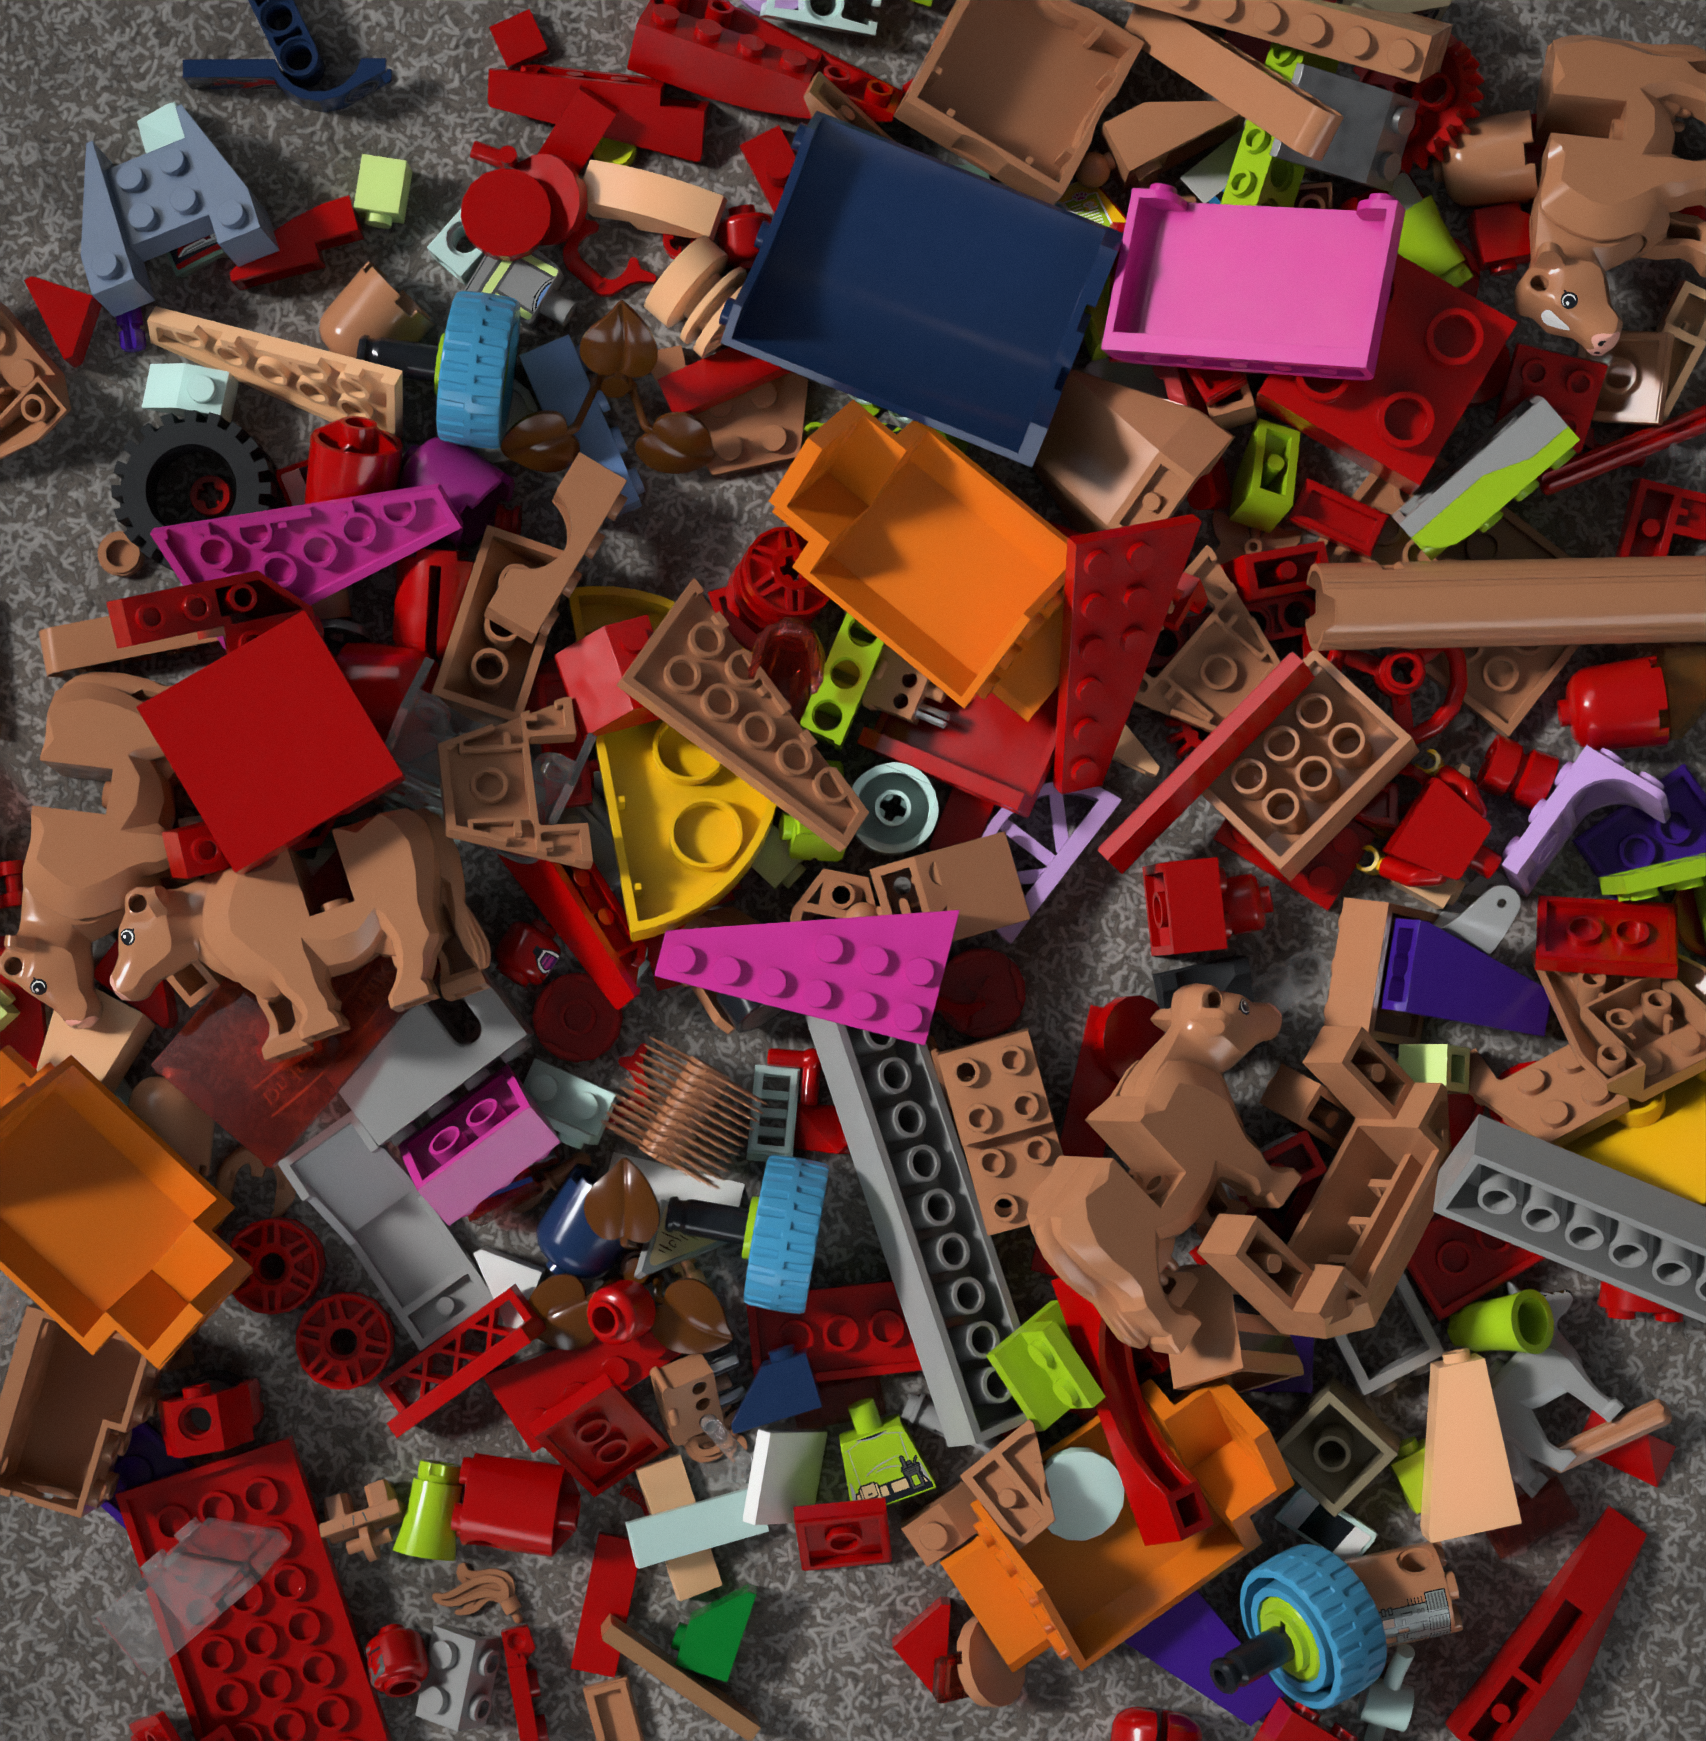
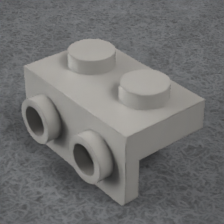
M434 1625L427 1655L429 1673L421 1685L415 1716L457 1732L484 1727L487 1717L491 1712V1697L495 1677L501 1664L502 1637L496 1635L480 1637L452 1626Z

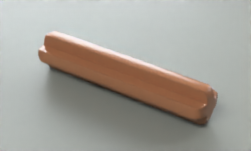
M1654 1399L1613 1418L1609 1423L1604 1422L1555 1445L1559 1449H1571L1577 1454V1457L1562 1472L1552 1467L1550 1469L1557 1473H1563L1670 1424L1672 1414L1667 1403L1660 1399Z

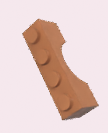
M579 452L557 488L552 500L560 511L566 525L567 543L565 550L553 562L540 568L518 569L510 567L488 604L484 616L531 644L538 633L547 637L560 615V612L553 609L561 594L570 598L583 575L576 570L584 555L591 560L593 559L605 538V535L598 532L606 517L615 521L626 503L628 497L621 494L627 480Z

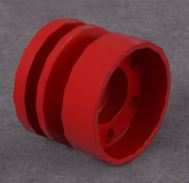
M774 527L760 534L730 575L725 592L728 609L757 634L763 642L770 644L786 643L803 635L830 599L792 568L808 541L791 527Z

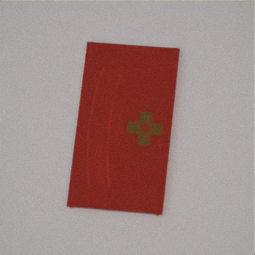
M337 848L312 877L321 906L341 898H347L349 903L355 901ZM379 955L355 972L332 977L331 985L336 995L342 1001L341 1012L348 1019L351 1029L312 1042L314 1046L312 1051L277 1063L266 1061L263 1057L261 1049L269 1037L270 1024L258 1004L256 995L244 988L240 983L226 977L151 1066L157 1074L165 1077L258 1157L264 1166H268L273 1170L409 1010L396 1012L390 1008L388 996L396 981L397 968L394 966L392 958H385ZM438 957L433 980L441 972V965Z

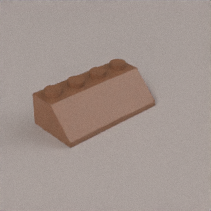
M487 525L431 694L433 698L470 720L485 725L493 724V726H497L520 717V713L525 710L548 635L546 637L538 633L531 644L486 618L484 614L510 567L518 569L540 568L557 559L563 550ZM561 595L553 607L555 610H557Z

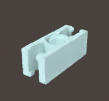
M766 0L761 5L760 17L865 37L876 35L878 23L864 18L863 24L844 19L841 15L844 8V0H831L832 7L826 16L816 14L811 8L810 0H798V10L774 8L775 0ZM867 0L866 3L874 7H880L881 0Z

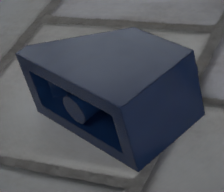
M790 1344L768 1352L770 1359L762 1362L732 1419L731 1427L733 1434L822 1407V1396L807 1348L796 1350L795 1344Z

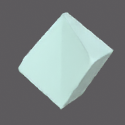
M176 102L166 104L137 121L146 153L185 138L175 108L178 106Z

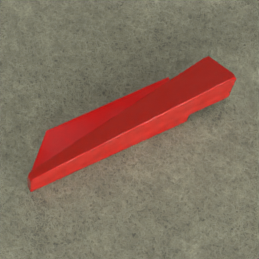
M543 801L538 803L539 823L541 825H554ZM493 848L613 1007L619 1010L640 994L641 989L636 985L638 971L645 961L647 946L643 940L631 942L627 915L595 863L593 862L591 869H581Z

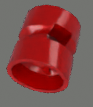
M1498 734L1486 752L1475 784L1479 790L1494 796L1502 797L1509 792L1511 803L1532 811L1542 798L1546 799L1558 770L1559 759L1538 749H1532L1524 754L1523 746L1518 741Z

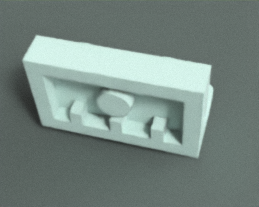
M536 1058L523 1084L548 1118L553 1129L559 1131L557 1136L561 1142L578 1149H582L584 1143L598 1145L606 1127L601 1122L604 1120L608 1122L609 1119L608 1114L605 1112L612 1113L614 1107L611 1105L616 1104L618 1099L616 1096L619 1094Z

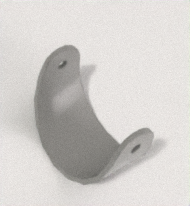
M1497 870L1489 879L1478 875L1462 890L1461 893L1480 896L1473 904L1466 907L1456 901L1452 906L1448 905L1433 924L1486 955L1492 953L1503 939L1518 914L1521 905L1520 897L1515 889L1509 886V881L1505 875ZM1489 884H1494V885H1495V886H1493L1492 888H1490L1489 890H1487V886H1488ZM1506 901V905L1504 907H1499L1497 905V903L1503 905Z

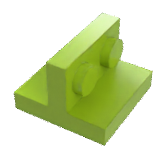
M1058 1300L1050 1301L986 1355L1027 1419H1031L1034 1423L1036 1431H1045L1069 1409L1094 1408L1106 1397L1075 1350Z

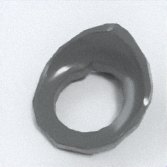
M321 619L324 629V641L333 656L338 655L346 643H373L372 632L359 624L339 619ZM337 629L347 630L358 635H342Z

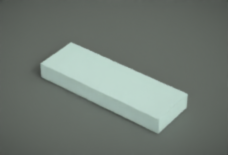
M748 1488L625 1522L635 1566L639 1569L769 1532L768 1524L753 1525L743 1522Z

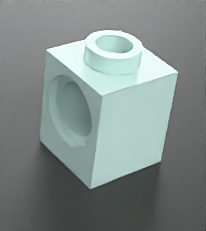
M460 209L427 246V249L438 263L467 286L485 255L484 252L477 248L468 253H461L456 250L458 241L466 236Z

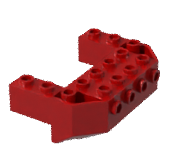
M258 570L106 602L117 648L197 632L199 640L223 636L228 654L303 610L308 613L324 639L322 622L318 616H314L312 606ZM338 816L313 829L301 842L290 847V849L299 851L322 845ZM205 822L161 832L172 878L189 879L231 868Z

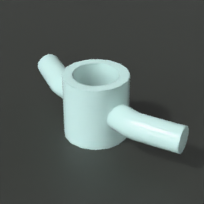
M1401 1644L1397 1647L1388 1665L1384 1679L1378 1678L1372 1685L1360 1692L1356 1710L1357 1719L1369 1723L1364 1741H1383L1387 1728L1401 1732L1407 1729L1414 1705L1413 1686L1402 1684L1415 1655L1414 1649L1408 1644Z

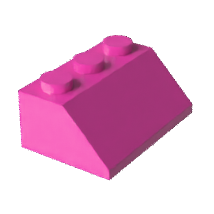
M506 1064L397 1147L416 1190L445 1223L450 1226L459 1218L470 1215L479 1203L495 1191L507 1187L514 1180L515 1176L531 1164L547 1157L552 1148L560 1143V1140L548 1118L512 1068Z

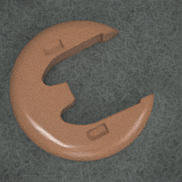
M248 1144L237 1148L224 1159L217 1173L216 1190L231 1203L237 1174L245 1164L251 1166V1176L261 1178L264 1177L268 1167L272 1168L277 1178L274 1211H272L271 1218L281 1217L292 1205L296 1195L295 1189L277 1164L286 1156L278 1149L266 1144Z

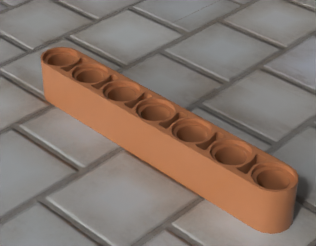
M1135 4L1124 30L1145 42L1141 48L1143 51L1288 147L1314 160H1323L1344 119L1342 114L1197 21Z
M347 587L311 605L314 616H318L320 620L342 617L346 621L353 619ZM109 616L54 626L39 631L47 677H62L63 672L79 669V673L107 668V663L123 661L124 665L149 660L152 654L167 652V656L196 651L195 646L211 643V647L221 646L217 637L199 640L197 632L134 646L117 648Z

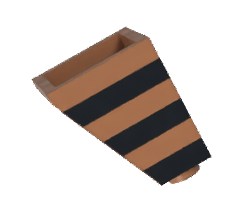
M1189 1264L1178 1267L1176 1271L1192 1272L1199 1279L1181 1308L1193 1312L1201 1319L1202 1324L1181 1354H1169L1173 1389L1196 1391L1207 1382L1223 1377L1235 1392L1239 1394L1304 1375L1303 1364L1291 1336L1281 1334L1210 1264Z

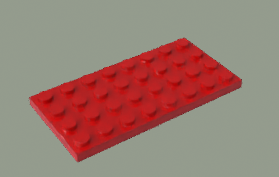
M293 1435L120 1490L115 1494L196 1741L223 1724L227 1725L236 1741H393L377 1691L370 1682L366 1658L327 1539L321 1538L318 1524L321 1521Z

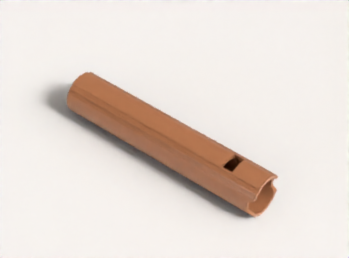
M1706 556L1397 562L1395 565H1379L1377 562L1316 563L1311 565L1306 581L1308 586L1316 590V613L1305 620L1309 644L1314 651L1379 649L1380 647L1415 649L1706 642Z

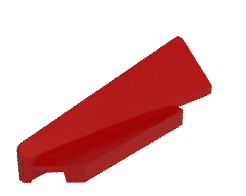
M536 64L521 65L520 71L490 68L488 73V105L492 108L556 125L574 94L582 85L619 111L603 135L604 138L698 162L702 158L710 101L665 98L667 83L648 76Z

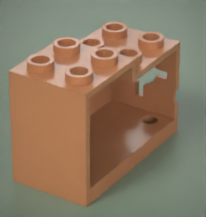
M1027 1027L946 1049L937 1055L988 1236L1030 1225L1026 1213L1031 1194L1049 1176L1056 1159L1059 1156H1064L1029 1028ZM963 1063L971 1064L975 1068V1074L972 1076L963 1075L960 1071V1065ZM1008 1199L1012 1202V1205L1003 1208L997 1204V1201Z
M36 1303L28 1305L0 1395V1495L6 1497L17 1496L26 1499L25 1502L78 1518H82L94 1509L99 1508L100 1505L105 1503V1499L111 1500L119 1481V1474L114 1472L118 1455H125L131 1441L132 1429L147 1421L149 1416L154 1417L158 1411L157 1399L163 1395V1390L157 1389L162 1372L167 1373L169 1371L175 1354L159 1370L124 1337L117 1333L92 1356ZM44 1493H51V1494L59 1495V1496L65 1497V1498H67V1499L58 1498V1497H53V1498H51V1499H48V1498H45V1494H44Z

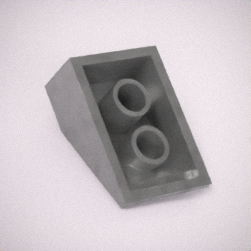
M1297 63L1291 82L1342 114L1344 119L1322 161L1309 158L1274 138L1269 155L1349 182L1391 192L1395 178L1401 169V159L1409 133L1415 124V114L1419 102L1385 89Z

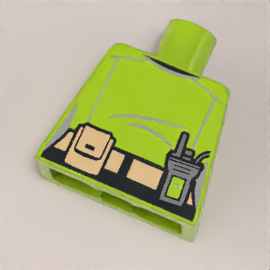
M865 1398L848 1406L855 1428L841 1433L839 1438L850 1501L885 1497L886 1505L936 1488L932 1471L903 1419L900 1418V1414H893L881 1419L873 1398Z

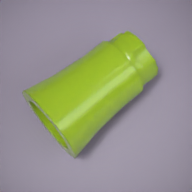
M1432 195L1405 211L1398 254L1457 288L1470 280L1474 275L1468 266L1463 263L1466 258L1443 222Z
M1526 1289L1504 1297L1469 1303L1449 1315L1447 1331L1454 1346L1469 1348V1350L1475 1352L1516 1351L1540 1354L1549 1347L1552 1341L1554 1318L1546 1298L1537 1290Z
M430 1459L420 1460L418 1477H413L408 1505L393 1551L425 1559L456 1560V1531L451 1530V1521L454 1505L456 1502L460 1503L463 1485L459 1484L461 1465Z

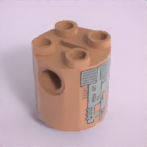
M1426 1541L1343 1560L1355 1572L1371 1595L1383 1623L1387 1648L1463 1630L1458 1607L1451 1602V1600L1459 1599L1457 1582L1452 1571H1443V1566H1446V1559L1440 1541L1435 1543Z

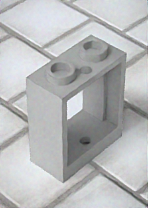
M1404 1272L1395 1288L1425 1346L1366 1375L1346 1334L1331 1338L1356 1389L1364 1396L1371 1393L1373 1397H1377L1391 1391L1397 1386L1395 1380L1410 1372L1413 1376H1418L1430 1371L1431 1362H1436L1435 1359L1441 1357L1442 1353H1444Z

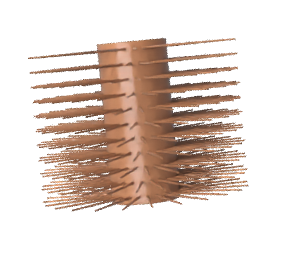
M650 1037L655 1043L674 1053L675 1056L687 1061V1063L683 1065L661 1051L644 1045L654 1054L682 1070L680 1074L675 1069H671L665 1064L639 1053L647 1061L653 1063L654 1066L678 1079L674 1082L651 1067L634 1062L637 1066L645 1069L644 1071L667 1083L672 1089L670 1090L665 1085L662 1086L653 1079H649L633 1070L631 1073L635 1074L636 1077L668 1096L664 1098L654 1090L651 1091L642 1084L626 1078L625 1080L629 1081L628 1083L663 1105L660 1106L643 1095L640 1096L632 1090L621 1087L625 1093L647 1105L646 1107L658 1112V1114L655 1115L632 1100L629 1101L623 1096L617 1095L616 1097L624 1102L625 1105L650 1119L646 1121L645 1117L643 1119L624 1107L618 1106L616 1110L648 1130L646 1132L638 1125L635 1126L634 1122L632 1124L615 1114L611 1117L615 1119V1122L640 1136L636 1137L613 1123H609L606 1127L630 1140L628 1142L639 1146L640 1150L675 1170L679 1169L686 1176L690 1175L697 1181L700 1180L706 1185L714 1187L716 1185L713 1183L714 1181L689 1167L698 1168L707 1175H712L717 1179L721 1175L703 1164H711L723 1171L727 1168L715 1161L714 1158L702 1153L703 1151L692 1147V1145H696L705 1152L708 1151L715 1157L721 1158L728 1163L731 1159L714 1149L713 1146L698 1140L700 1138L697 1136L703 1140H708L718 1148L721 1147L729 1153L739 1154L732 1150L733 1148L725 1145L724 1142L713 1137L712 1134L701 1129L705 1127L716 1136L719 1135L737 1146L742 1144L733 1139L734 1137L722 1132L723 1130L709 1124L710 1122L707 1119L713 1123L716 1122L726 1130L732 1131L745 1139L748 1136L734 1128L733 1125L721 1120L722 1118L711 1114V1112L716 1111L726 1119H730L736 1124L742 1125L747 1129L749 1128L752 1131L754 1130L751 1126L733 1116V1114L720 1108L716 1103L719 1102L724 1107L727 1106L736 1113H740L755 1122L757 1121L752 1115L720 1096L724 1093L737 1103H741L749 1109L751 1108L763 1114L753 1104L728 1091L729 1089H726V1086L728 1085L734 1090H738L757 1102H761L764 1105L768 1104L750 1091L730 1081L731 1078L706 1062L692 1055L689 1057L672 1046H668L662 1041ZM697 1157H698L699 1159H701L702 1161H704L705 1163H702V1162L696 1160Z

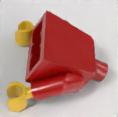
M1429 749L1426 752L1436 761L1435 765L1430 769H1423L1417 763H1415V766L1425 771L1431 777L1427 778L1383 850L1380 851L1370 845L1362 848L1374 854L1373 864L1369 867H1364L1356 863V867L1368 875L1375 876L1380 874L1386 879L1407 887H1439L1448 879L1458 881L1467 867L1482 877L1489 879L1499 867L1502 856L1483 845L1484 840L1492 829V825L1486 820L1488 809L1475 782L1451 765H1445L1440 754L1434 749Z

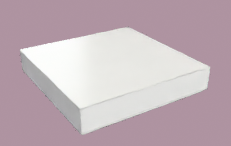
M812 1428L758 1429L743 1522L753 1525L795 1523L793 1507L815 1505L827 1438L826 1431Z

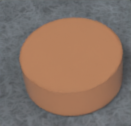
M124 531L108 534L101 541L98 548L100 565L105 571L117 577H129L137 573L144 563L145 554L140 551L141 549L130 542Z

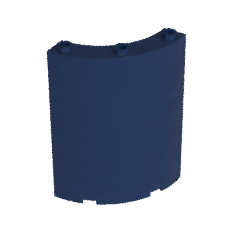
M816 111L808 125L801 122L796 131L791 149L798 151L771 223L763 221L754 243V247L760 250L736 299L728 297L725 302L719 324L726 327L720 343L1033 467L1062 394L1063 386L1092 316L1084 312L1086 305L1093 308L1096 307L1120 248L1123 233Z

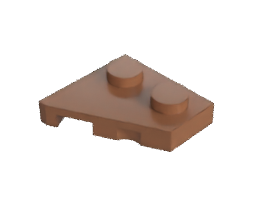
M1028 1419L960 1475L1018 1550L1022 1549L1056 1520L1036 1429L1031 1419Z

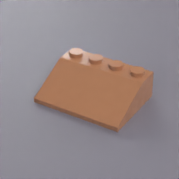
M1314 650L1303 661L1315 676V679L1201 794L1289 881L1420 752L1413 738L1320 652Z

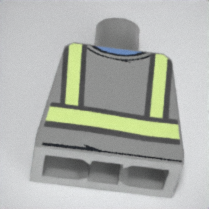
M538 249L531 255L514 261L494 260L485 255L464 291L484 292L515 298L520 303V327L532 332L542 315L564 327L571 319L577 306L576 302L557 292L565 279L563 273L557 265Z

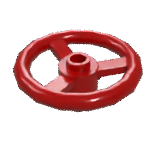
M1461 647L1416 648L1414 651L1398 649L1390 652L1382 659L1359 650H1329L1327 660L1341 673L1342 667L1346 666L1373 676L1375 686L1379 692L1391 699L1393 721L1413 738L1416 745L1442 733L1460 712L1468 687L1466 656ZM1443 651L1449 662L1450 685L1444 703L1430 719L1413 726L1410 694L1419 689L1423 684L1426 675L1425 665ZM1392 668H1398L1402 671L1403 681L1396 682L1393 679L1392 673L1394 671Z

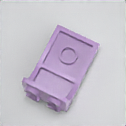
M1586 745L1574 763L1568 761L1559 771L1554 782L1557 787L1549 799L1545 800L1542 798L1534 806L1528 818V822L1531 824L1521 838L1517 835L1514 836L1504 849L1502 867L1511 887L1527 897L1578 824L1588 814L1598 808L1614 804L1629 805L1644 811L1662 823H1666L1671 814L1667 796L1662 791L1664 785L1646 772L1641 771L1637 776L1623 767L1625 762L1610 750L1602 748L1597 752Z

